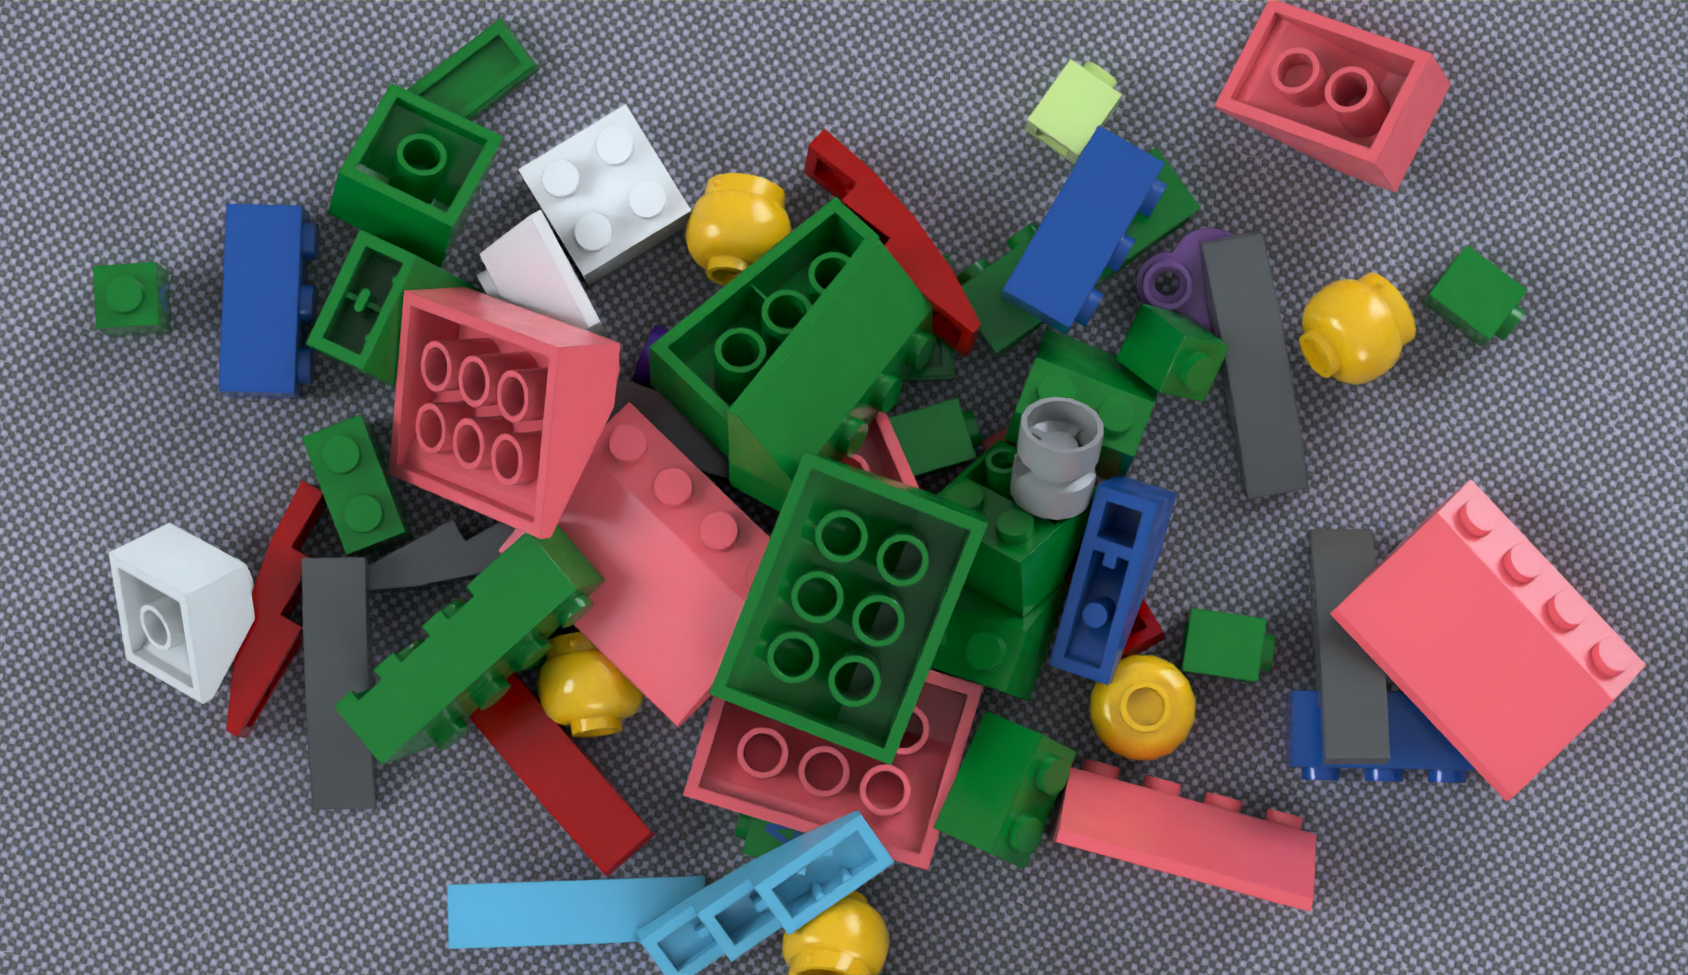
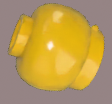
M725 173L709 178L705 186L704 195L696 201L691 210L692 212L688 216L685 239L691 257L700 267L706 270V275L711 281L723 286L727 285L792 232L788 214L784 209L786 201L784 190L774 182L750 174Z
M1369 272L1358 280L1340 279L1322 288L1308 301L1303 312L1301 325L1303 334L1299 338V345L1308 364L1320 376L1325 378L1332 376L1340 382L1359 385L1379 378L1395 365L1400 358L1402 347L1415 338L1416 327L1409 306L1400 292L1386 278L1378 273Z
M581 632L549 639L548 641L552 646L546 653L547 661L543 663L538 676V694L541 706L547 716L559 725L571 726L572 737L576 738L599 737L621 732V720L631 717L638 711L645 695Z
M1131 655L1120 659L1113 680L1109 685L1096 681L1090 694L1089 717L1097 737L1111 752L1129 760L1153 761L1171 754L1187 739L1195 721L1196 698L1188 678L1173 663L1155 655Z
M857 891L851 892L790 935L784 930L782 940L783 957L789 966L788 975H879L885 965L889 948V932L884 919L874 907L868 904L867 898Z

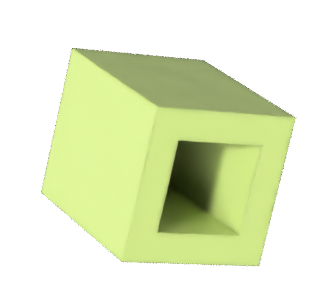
M1070 59L1027 119L1025 130L1076 165L1098 125L1103 127L1119 105L1122 94L1113 89L1117 84L1116 79L1093 62L1087 61L1082 67Z

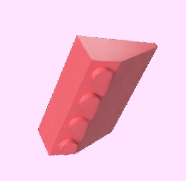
M467 287L404 290L388 474L539 539L551 538L614 408L616 384L620 371V343Z
M628 402L605 425L558 522L561 529L605 580L589 596L593 602L591 609L572 625L679 728L711 696L709 691L770 537L643 414ZM515 529L498 550L499 553L502 554L525 532Z
M1471 479L1432 511L1330 612V615L1506 802L1524 788L1607 708L1646 666L1637 654Z
M929 670L892 765L713 696L683 796L804 833L859 810L893 860L928 870L940 832L933 827L957 776L984 686Z
M1086 758L1083 760L1081 770L1070 767L1068 781L1060 791L1048 836L1049 841L1311 912L1314 900L1316 834L1301 830L1304 818L1268 808L1264 820L1240 813L1243 801L1206 792L1203 803L1179 797L1181 784L1145 775L1142 786L1120 781L1118 776L1121 768Z

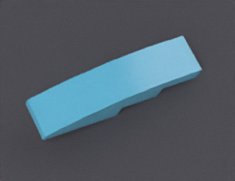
M856 810L804 833L746 863L688 897L636 931L640 943L664 975H695L724 954H726L731 962L782 927L790 935L895 862L859 810Z
M706 875L447 885L449 949L640 942L636 931L705 888Z

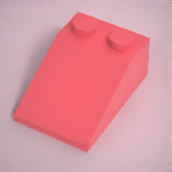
M1268 0L1214 106L1224 114L1343 174L1396 193L1451 83L1432 53L1278 0Z

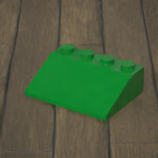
M804 450L709 694L892 765L988 526L986 514L928 491Z

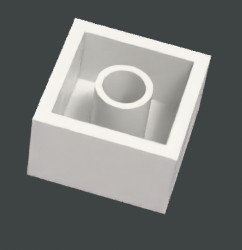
M626 104L518 169L588 286L685 228L688 216L692 212Z

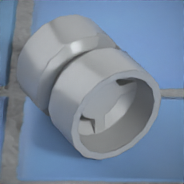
M1062 397L1039 399L1027 406L1021 415L1017 453L1014 457L1010 480V493L1015 503L1027 513L1040 518L1061 520L1075 517L1086 510L1092 499L1096 478L1094 467L1099 461L1104 436V423L1096 411L1082 402Z

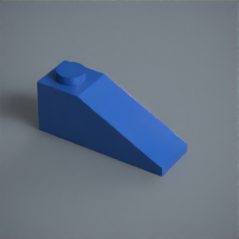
M1118 474L1097 485L1049 666L1106 685L1112 682L1159 559L1177 493Z

